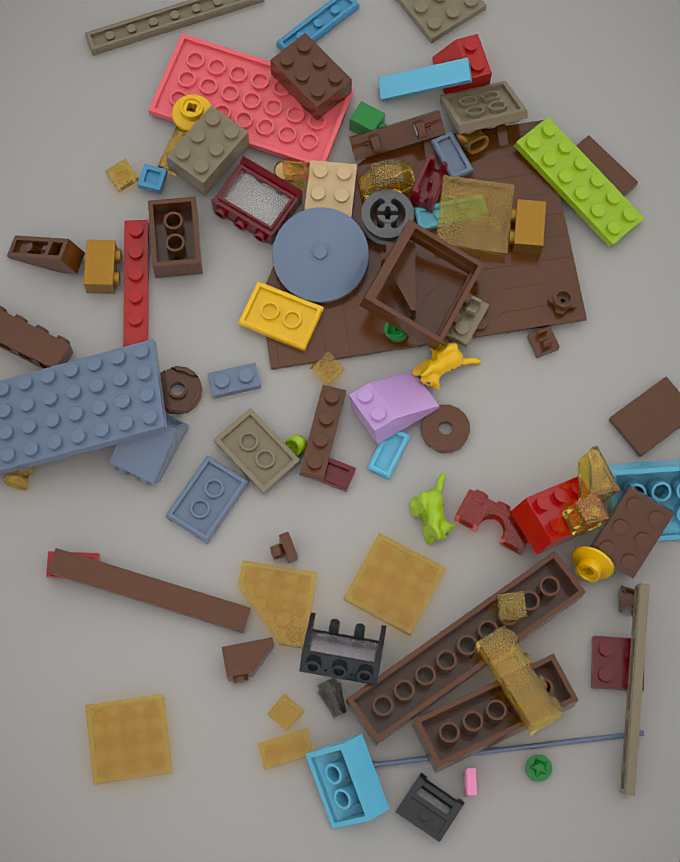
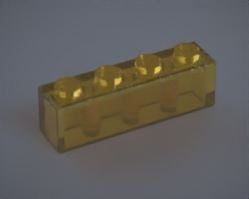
M504 625L478 640L475 647L526 728L534 736L559 721L563 716L561 714L562 707L555 697L551 698L547 692L548 686L544 678L540 674L536 675L532 668L533 662L526 652L522 653L517 645L519 640L512 630L508 631Z

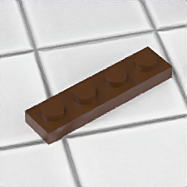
M327 385L322 386L300 468V476L324 481L346 390Z

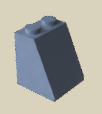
M166 414L168 431L117 444L109 463L115 465V469L121 473L129 474L130 472L138 476L137 480L144 484L151 485V483L159 482L190 425Z

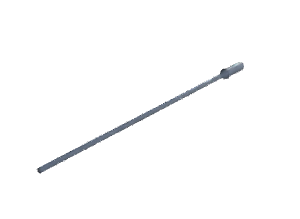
M639 731V736H644V731ZM624 733L490 748L472 756L624 738ZM427 756L372 762L374 768L425 762L429 761Z

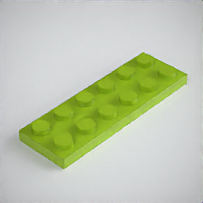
M549 117L515 143L514 147L609 248L615 245L644 219L641 213Z

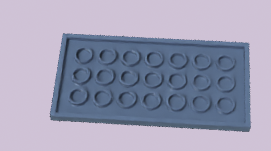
M154 339L0 381V475L168 431L157 345Z

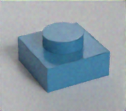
M144 164L137 184L138 188L161 194L168 174L167 169Z

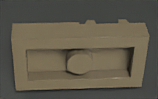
M472 296L466 306L462 305L459 311L462 313V316L455 326L452 324L448 330L452 333L449 339L467 348L485 316L489 304Z

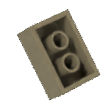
M210 106L166 156L168 168L202 194L206 195L250 145L248 131L213 106Z

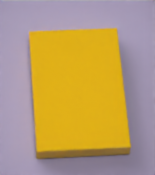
M257 281L238 321V325L305 352L322 316L324 307Z

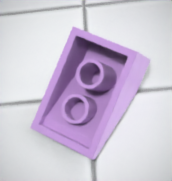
M412 371L370 382L349 394L353 412L377 445L440 408L426 387L420 382V379L412 375Z

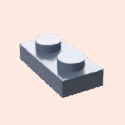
M256 363L208 373L214 399L261 388Z

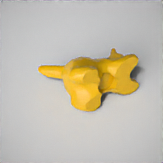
M446 342L445 345L440 344L436 350L431 348V359L419 363L412 370V375H420V382L422 384L440 389L439 379L444 373L460 366L480 364L481 360L476 357L464 358L462 352L458 349V344Z

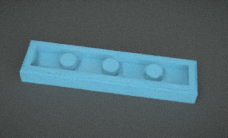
M463 58L378 77L381 100L385 102L471 83L472 77L469 59Z

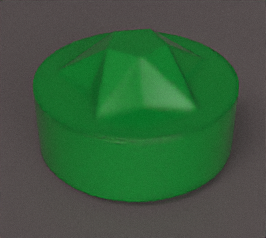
M388 322L385 324V335L391 341L401 342L407 338L408 334Z
M534 755L527 760L525 772L531 780L542 782L551 775L552 764L546 756Z

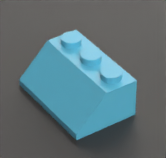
M362 734L341 739L305 754L332 829L370 821L390 809Z

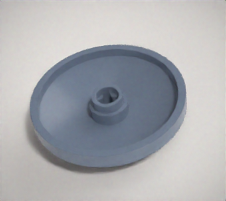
M310 208L295 214L281 227L273 245V264L282 285L294 296L312 303H331L346 297L361 283L368 267L369 251L363 231L351 217L332 208Z

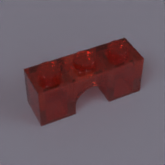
M469 489L455 515L454 521L475 532L483 521L489 519L497 521L503 529V535L498 544L521 555L528 540L510 512L511 507L504 502L497 501L496 503L488 499L489 496L480 490L473 491Z

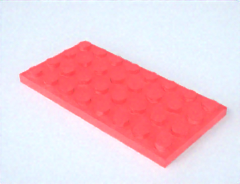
M182 33L148 111L149 115L174 123L172 108L180 98L191 94L202 96L214 108L248 131L250 144L248 147L309 167L310 160L328 161L353 98L354 88H352V93L319 120H316L271 75L270 61ZM190 108L189 111L195 112V109Z

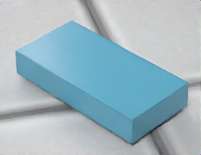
M400 431L379 443L367 470L390 480L411 435Z

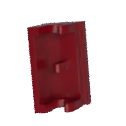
M429 154L413 187L410 202L412 206L426 209L425 211L432 213L449 174H447V162L444 161L442 166H437L435 164V156Z

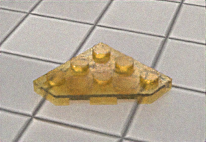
M242 560L238 587L279 645L303 649L313 604L317 572Z

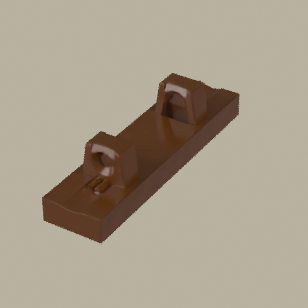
M436 110L351 136L349 140L354 158L358 161L446 133L440 111ZM414 126L416 127V130H417V132H418V136H416V132H415Z

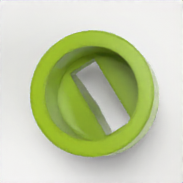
M298 434L288 438L285 444L298 456L305 451L307 440Z

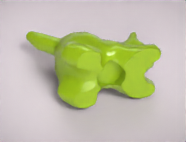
M441 473L437 478L435 489L420 492L419 496L413 497L410 502L409 509L412 516L420 517L423 520V536L429 545L434 543L435 539L445 540L451 530L456 528V524L446 521L443 513L444 500L442 491L446 478L445 473Z

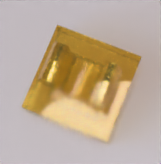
M283 161L282 171L285 181L290 183L292 179H298V186L302 188L304 185L303 179L309 178L307 163Z

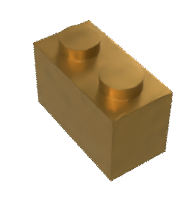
M517 199L516 208H511L510 222H514V230L510 229L509 244H513L512 253L541 255L544 244L545 201Z
M87 240L84 287L87 293L116 294V285L120 286L121 280L120 271H117V263L122 262V250L118 249L116 240Z

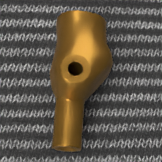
M481 129L475 130L470 134H460L458 132L455 135L459 145L470 154L482 151L489 144V138Z

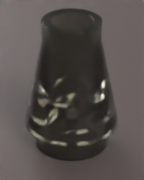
M331 678L317 684L319 689L317 693L331 712L333 718L347 712L341 682H338L336 678Z

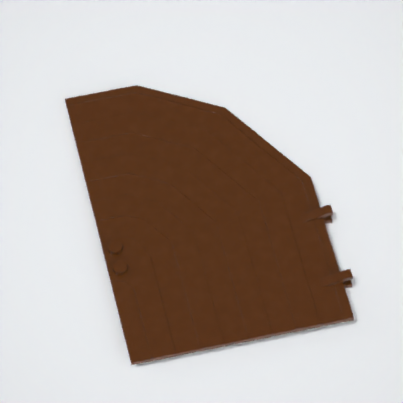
M544 120L507 126L506 124H501L495 128L481 129L489 138L488 146L476 154H470L462 148L473 168V173L453 183L448 176L437 203L482 194L484 197L488 218L428 230L484 264L480 272L483 274L482 279L477 286H472L470 292L473 293L472 296L489 304V308L472 338L587 320L561 197L514 147L519 139ZM437 137L367 157L357 165L352 219L360 228L362 206L372 193L383 189H392L401 192L411 201L413 187L428 155H434L436 159L435 164L442 166L430 144L431 140ZM517 199L546 202L544 244L541 255L512 253L513 244H509L510 229L514 230V222H510L511 208H516ZM378 208L370 215L372 222L376 226ZM399 210L396 228L404 222V217ZM365 236L368 244L369 260L364 278L358 287L346 297L331 303H315L324 307V311L305 352L266 337L271 370L427 346L410 335L401 342L391 341L384 332L387 322L359 306L381 268V251H386V246L375 244ZM415 243L416 318L410 319L388 277L376 299L436 334L468 274ZM273 266L266 284L291 294L280 282ZM566 287L573 294V299L577 300V305L575 308H569L564 314L559 315L555 312L556 308L548 301L550 294H555L561 288Z

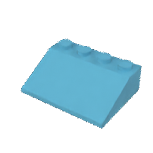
M680 459L605 464L608 513H611L624 490L630 484L674 512L672 519L658 541L680 539Z

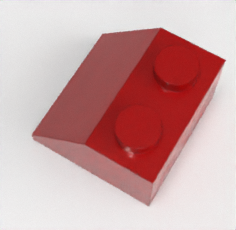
M478 34L456 39L432 57L434 65L468 58L470 62L472 82L444 88V95L490 84L492 72Z

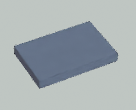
M207 455L165 516L173 523L208 544L248 486L249 481Z

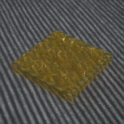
M444 175L436 235L460 250L506 256L514 184Z
M379 533L343 600L411 636L446 568Z
M163 694L85 705L94 785L173 773Z

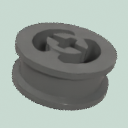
M383 189L372 193L365 200L361 211V228L365 236L373 243L381 246H386V243H395L408 220L413 221L414 219L412 203L404 194L396 190ZM378 208L376 226L372 222L370 215ZM399 210L404 217V222L396 228Z

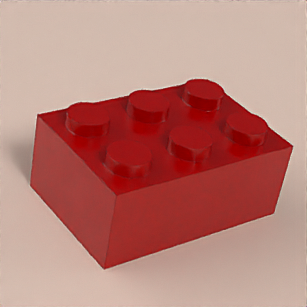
M578 476L525 498L510 511L536 555L590 531L604 519Z

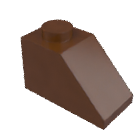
M273 637L222 647L228 681L240 684L248 682V677H254L274 648Z

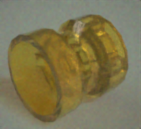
M35 466L5 474L3 483L19 490H27L29 485L28 478L29 475L33 474Z

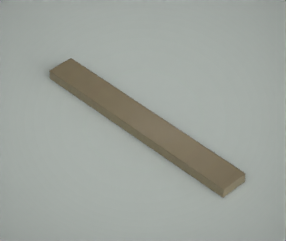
M188 0L86 32L85 36L91 53L94 56L264 2V0Z
M644 583L637 584L634 589L620 792L635 796L650 588V584Z

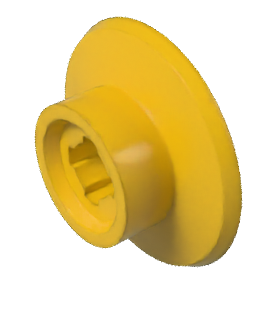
M199 95L183 96L172 108V119L177 127L188 132L212 105L206 98ZM189 109H195V112H190Z
M581 546L573 550L571 558L573 565L576 567V574L584 581L597 582L613 575L614 564L602 551L587 546Z

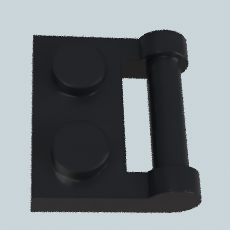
M421 772L395 813L437 842H440L465 802L460 798L456 800L427 780L428 776ZM422 788L451 808L448 815L417 794L419 789Z

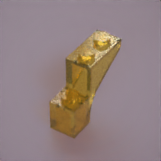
M598 446L592 447L584 456L578 459L579 499L562 512L573 536L595 530L610 517L602 502L607 501L620 490Z

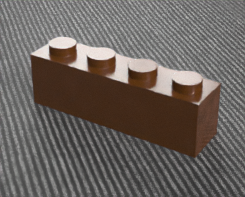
M0 306V348L42 369L63 364L70 360L74 352L66 338L60 335L54 337L44 327L40 325L34 327L28 324L24 317L18 314L12 316L7 313L4 307Z

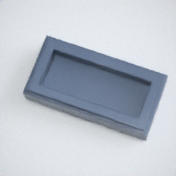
M452 131L431 140L430 144L441 164L444 161L448 164L447 174H449L448 176L452 183L473 173V168Z

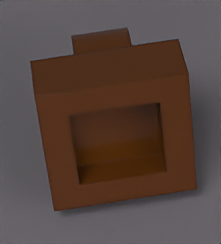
M550 326L527 335L536 358L559 350L560 346Z
M289 532L280 534L279 541L281 544L270 547L273 559L277 560L286 556L288 564L297 561V552Z
M620 586L618 592L619 613H622L623 608L627 605L633 608V588Z

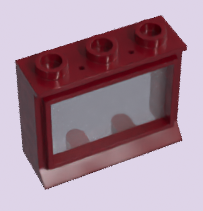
M242 156L239 165L211 201L213 212L219 218H227L239 230H247L258 241L262 243L267 242L272 245L281 227L294 215L302 204L303 199L301 189Z

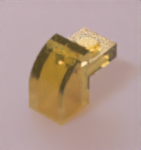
M397 159L373 163L370 165V171L358 176L363 199H367L372 193L379 190L392 189L402 193L415 185L411 164Z

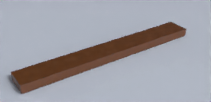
M58 548L54 551L47 571L51 575L240 633L244 632L251 609L244 605Z

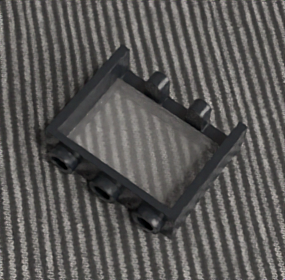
M311 612L303 644L299 672L377 686L387 626H381L379 641L364 638L365 625L362 623L356 624L354 636L339 634L340 621L338 619L330 621L328 632L314 629L316 613Z

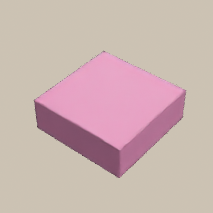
M466 768L463 772L464 796L476 797V768Z

